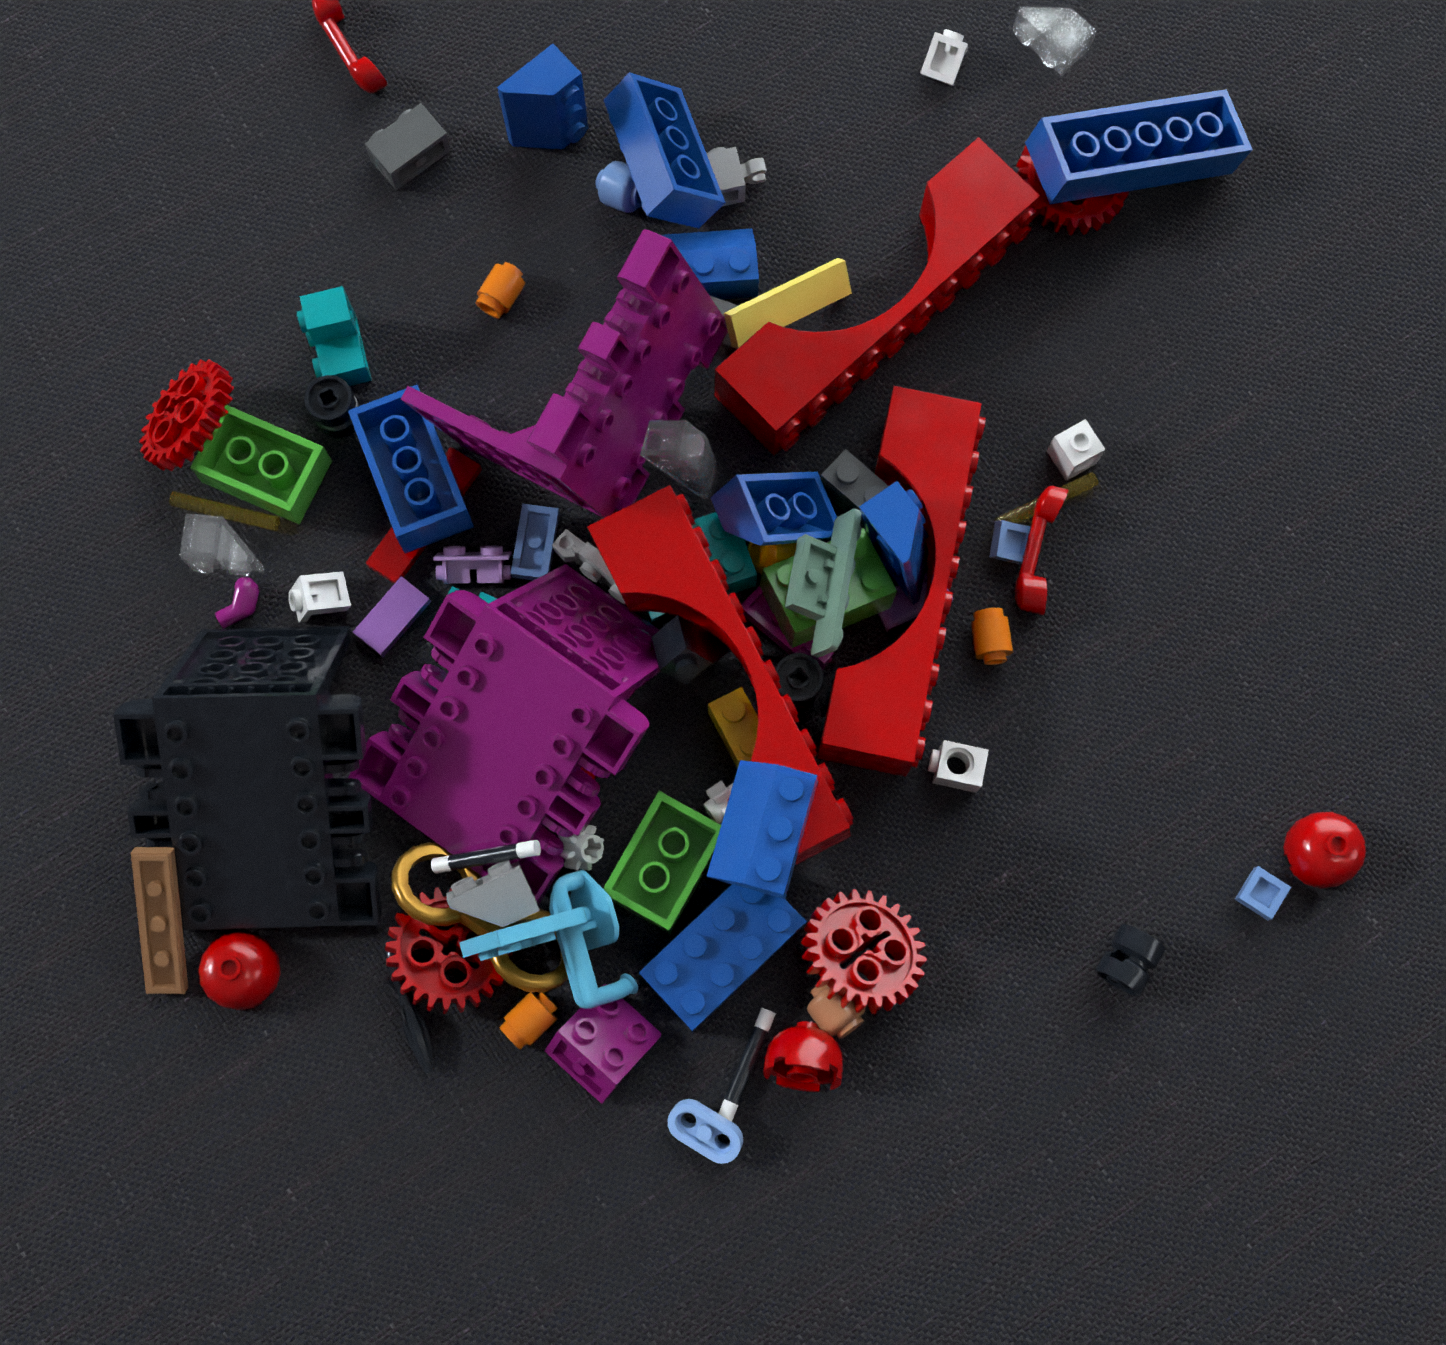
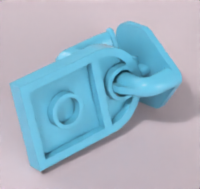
M585 870L568 873L558 878L553 885L550 896V916L459 942L463 958L478 954L480 961L555 940L557 936L573 997L579 1007L592 1009L638 992L637 982L631 975L626 973L622 974L620 980L599 988L597 986L588 950L615 943L619 937V923L611 897Z

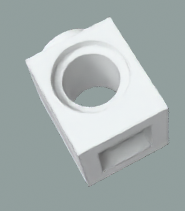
M1085 419L1054 436L1047 452L1067 481L1097 464L1105 448Z
M944 740L939 750L933 749L930 756L928 771L934 772L932 783L977 793L982 787L989 750ZM952 757L960 758L965 763V773H952L947 766V760Z

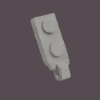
M565 529L552 544L554 552L564 562L575 561L576 564L581 565L580 570L586 577L593 582L602 581L610 587L608 591L616 600L626 604L599 550L589 542L584 543L569 530Z

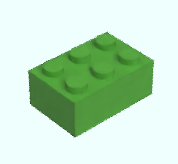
M226 405L225 409L229 412L220 418L221 428L214 430L212 441L206 440L204 442L203 451L198 452L190 469L202 483L300 525L332 463L327 451L317 443Z
M862 528L860 538L856 544L854 555L856 565L850 578L848 590L850 599L848 607L844 612L842 628L890 609L897 593L864 528ZM794 556L763 568L759 584L791 648L813 640L816 620L785 608Z
M659 791L603 889L609 894L612 902L671 934L711 863L721 825Z

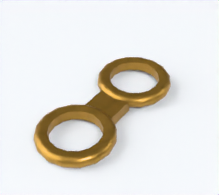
M428 842L411 847L398 858L392 870V891L398 905L410 917L427 925L449 926L460 922L481 936L551 915L550 912L539 908L540 911L505 927H501L453 910L450 907L445 909L433 908L422 903L411 891L408 884V873L419 862L452 855L437 843ZM471 868L457 870L463 879L472 876L475 881L481 878L480 874ZM508 954L490 958L496 972L507 983L526 992L544 993L560 987L568 980L562 954L559 966L554 971L543 975L529 974L520 970L510 960Z

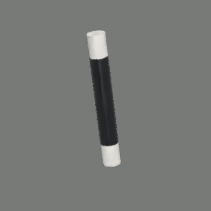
M531 840L433 858L431 868L437 874L540 855L541 846L538 840Z
M764 1008L760 1010L718 1113L731 1122L776 1015L774 1012Z

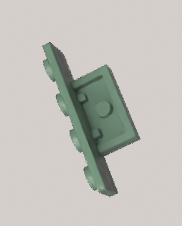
M855 508L835 519L830 544L807 534L797 539L785 608L816 620L811 655L817 658L836 651L843 639L842 624L844 612L849 604L848 590L850 578L856 565L854 555L856 544L862 531L860 526L861 512Z

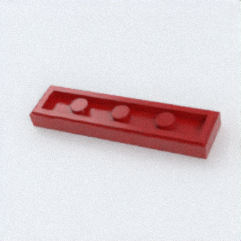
M450 447L445 455L463 497L482 468L478 463ZM391 527L366 561V565L395 584L401 576L404 578L426 546L405 554Z

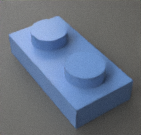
M522 503L510 573L512 578L535 580L550 572L554 552L552 544L556 539L560 515L559 508Z

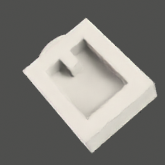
M947 29L944 30L943 35L935 32L920 74L953 86L968 49V44L962 42L964 36Z
M343 571L299 576L289 591L290 608L292 611H296L299 622H307L310 616L315 614L348 611L351 603Z

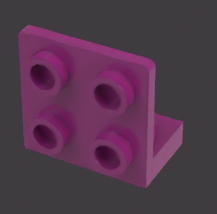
M622 998L592 1009L580 1008L557 1031L544 1052L602 1104L626 1074L659 1040L661 1033Z

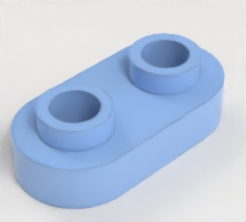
M693 1099L682 1100L673 1107L668 1116V1128L671 1134L677 1140L711 1161L724 1164L733 1161L738 1156L743 1145V1135L739 1127L702 1103ZM690 1113L694 1115L696 1122H687L684 1114ZM718 1135H727L730 1139V1143H721L718 1139Z

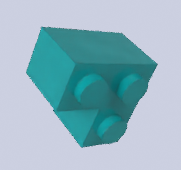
M340 286L299 296L302 310L297 311L299 325L302 333H306L310 347L315 346L318 358L312 359L316 377L325 375L338 376L345 380L349 386L372 381L357 316L344 287Z

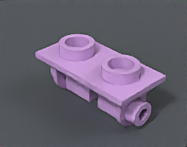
M495 545L481 546L480 552H466L465 546L443 547V552H438L433 557L434 561H442V565L436 566V580H443L444 584L470 583V569H477V583L502 584L504 580H511V565H504V560H509L512 552H503L502 546Z

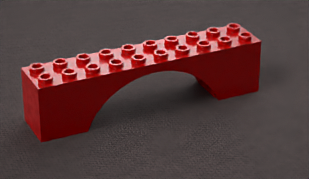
M978 137L926 184L919 217L927 240V266L919 280L900 302L868 322L835 331H799L768 322L715 368V397L773 455L782 448L785 451L789 450L799 440L801 436L799 433L808 425L810 427L816 426L825 417L826 409L833 402L837 404L843 402L852 392V385L860 378L865 381L871 377L879 367L877 363L886 355L889 358L894 356L905 343L903 340L910 333L913 332L915 335L920 333L929 323V316L937 309L942 312L948 308L956 297L954 294L962 287L965 289L970 288L981 275L980 271L989 264L993 267L1005 255V248L1012 242L1019 244L1031 231L1029 224L1037 214L1035 208L1040 195Z
M898 386L893 387L875 475L888 486L898 481L905 491L912 489L922 503L923 508L920 509V512L926 520L923 526L929 535V538L926 539L928 559L926 564L927 585L925 599L917 618L896 642L866 661L836 670L818 759L905 777L911 767L917 768L919 760L922 759L926 738L920 737L919 734L920 731H924L926 723L929 722L933 701L926 700V697L931 695L939 672V664L933 663V660L938 659L939 651L943 648L946 628L940 627V624H944L946 614H949L953 592L947 591V589H951L959 566L960 557L953 554L957 555L966 528V521L962 520H964L966 508H969L973 486H970L972 476L976 472L979 459L977 448L979 439H982L986 421L985 417H980L982 403Z
M669 485L587 526L630 612L651 611L674 616L679 615L713 634L739 660L753 685L758 705L757 738L750 761L778 764L817 775L818 784L795 865L849 838L850 826L853 825V816L843 798L837 801L834 798L832 791L835 790V782L825 763L817 765L813 758L817 756L816 746L806 728L799 731L796 725L799 722L798 712L788 693L783 696L780 695L778 691L782 688L779 683L780 678L771 660L762 661L761 656L764 653L761 648V641L753 626L745 628L743 624L747 622L743 614L745 612L735 592L727 594L726 591L729 590L726 582L727 577L719 561L715 559L710 562L709 558L712 557V554L709 550V543L700 526L693 529L692 526L696 524L691 515L692 511L682 493L676 496Z

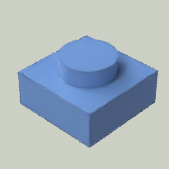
M1004 520L995 521L989 557L1022 564L1030 527Z
M1257 866L1251 871L1235 900L1268 921L1273 919L1291 887Z

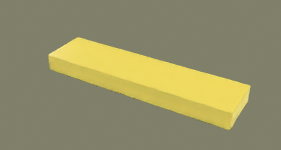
M836 258L725 312L724 317L731 346L738 349L768 322L785 327L852 294L845 260Z

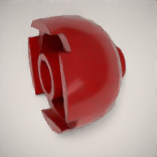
M1317 812L1296 821L1290 828L1284 843V854H1287L1291 865L1289 868L1294 876L1306 885L1321 889L1337 887L1351 880L1364 864L1366 846L1358 826L1346 816L1334 812Z
M236 932L223 935L208 946L201 957L198 972L200 985L212 1001L221 1007L245 1010L257 1007L270 993H273L278 985L281 970L279 957L266 940L255 934Z
M809 1021L798 1022L797 1026L789 1027L779 1032L768 1045L764 1062V1077L769 1079L770 1074L777 1077V1085L793 1090L819 1092L820 1084L831 1083L830 1090L836 1089L841 1085L843 1073L842 1052L839 1044L830 1034L821 1030L818 1024Z

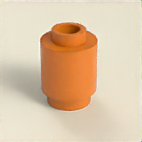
M507 262L503 265L495 264L477 292L478 299L476 305L494 318H500L503 313H508L525 286L521 270Z
M986 608L974 612V621L971 622L976 658L984 659V664L986 665L1006 662V656L1013 653L1008 617L1004 616L1003 609Z
M529 992L504 1017L505 1022L499 1028L521 1050L526 1044L531 1046L557 1020L553 1012L558 1008L544 993L540 992L536 996L533 992Z

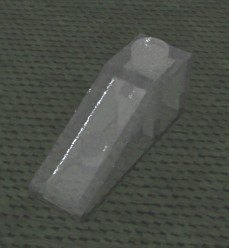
M649 420L640 456L700 498L709 500L718 466L707 436L686 420Z

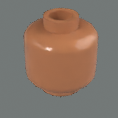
M827 985L820 988L815 987L810 992L814 998L808 1004L807 1010L821 1030L827 1032L832 1037L837 1035L839 1039H842L864 1023L861 1016L864 1014L865 1008L860 1013H856L855 1004L852 1001L845 1008H842L841 996L837 994L830 1000L827 998L830 990Z

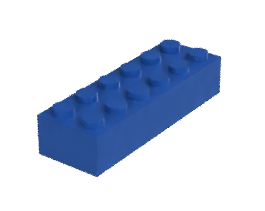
M1227 89L1043 117L1025 142L1050 205L1232 174L1253 150Z

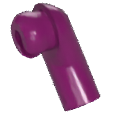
M239 578L235 582L232 604L215 612L216 618L223 629L255 612L259 588L252 578Z

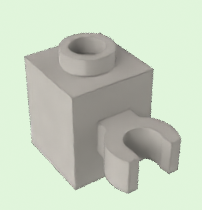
M718 147L706 153L726 202L723 206L745 202L746 183L759 184L766 181L764 174L766 173V167L763 158L751 159L744 164H740L736 147L728 149Z

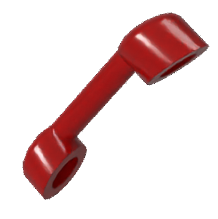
M312 0V7L317 21L326 32L357 85L368 93H375L387 86V82L381 72L367 57L357 58L336 23L345 19L339 0Z
M1048 486L1040 494L1035 504L1034 515L1015 586V600L1021 610L1040 615L1045 613L1047 581L1046 578L1035 576L1034 573L1047 522H1054L1069 489Z

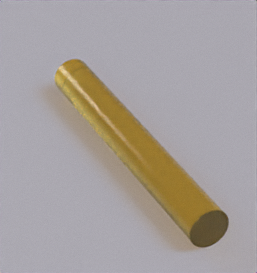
M1091 472L1062 486L1061 488L1069 489L1065 501L1097 486L1099 483L1096 475ZM1038 498L996 517L995 521L1004 520L1018 524L1032 517Z
M175 491L171 493L169 500L171 506L274 531L278 530L280 524V517Z

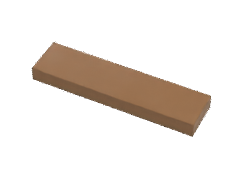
M134 847L131 852L146 994H185L188 989L175 848Z

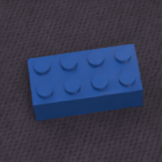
M629 72L604 99V103L609 114V120L620 143V149L629 167L631 178L641 199L642 208L649 217L699 229L726 202L681 88Z
M418 385L411 386L412 388L420 391ZM404 389L348 410L395 536L406 554L473 528L474 525L434 425L401 400L406 390Z
M732 884L653 958L639 974L687 1027L694 1032L804 927L806 920L786 899Z

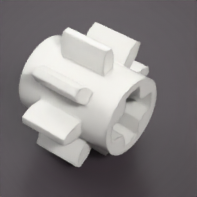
M722 781L706 790V794L710 799L703 803L711 819L722 825L728 804L727 800L730 797L733 786L732 783L726 787Z
M588 825L578 836L575 834L572 837L558 836L564 844V850L559 856L566 859L564 863L565 868L590 871L592 864L602 858L604 839L594 835L596 826Z

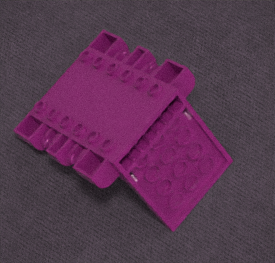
M644 229L617 276V280L623 286V289L618 293L613 308L607 313L603 325L597 322L591 323L578 347V351L585 359L579 364L574 379L568 384L564 397L555 393L552 394L536 425L512 434L503 430L498 431L490 427L485 421L473 415L468 416L410 386H407L401 400L460 446L605 518L613 514L614 511L617 512L635 503L650 475L642 465L648 458L649 446L652 440L663 429L673 433L685 411L678 400L683 394L687 376L698 365L708 369L728 333L724 316L673 241L653 231Z
M566 564L489 604L471 592L456 590L446 595L424 636L427 641L434 645L431 651L433 659L449 672L446 673L432 664H424L421 671H413L401 678L390 699L400 707L398 717L413 729L415 733L400 724H391L389 732L381 731L370 737L366 743L364 758L359 759L360 768L350 772L348 778L358 779L365 791L452 855L538 840L541 846L540 855L509 861L510 864L519 861L539 905L564 865L563 857L559 856L564 850V844L560 838H557L556 835L545 827H548L562 837H572L573 834L578 836L587 828L601 804L597 796L600 791V785L581 768H585L600 778H608L611 773L616 775L624 768L649 727V721L646 716L626 701L636 689L661 672L652 641V636L659 629L635 612H630L628 607ZM497 863L470 868L484 877L489 874L487 870Z

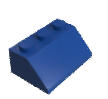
M551 44L497 87L508 140L513 147L563 149L570 143L578 142L589 128L582 73L554 44Z
M752 228L662 235L673 241L710 296L718 299L758 297V262Z
M818 472L736 475L711 497L723 530L759 546L797 543V539L805 534L821 541H831L834 521L837 516Z
M896 481L859 506L866 533L885 569L914 605L920 600L928 559L926 539L929 538V535L923 526L926 520L920 512V509L923 508L921 501L912 489L905 491L899 482Z
M740 760L707 877L785 899L818 784L817 775L778 764Z

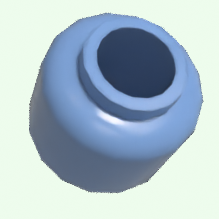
M613 161L598 173L596 188L598 189L599 199L605 206L626 213H632L642 207L641 199L631 178L627 163Z

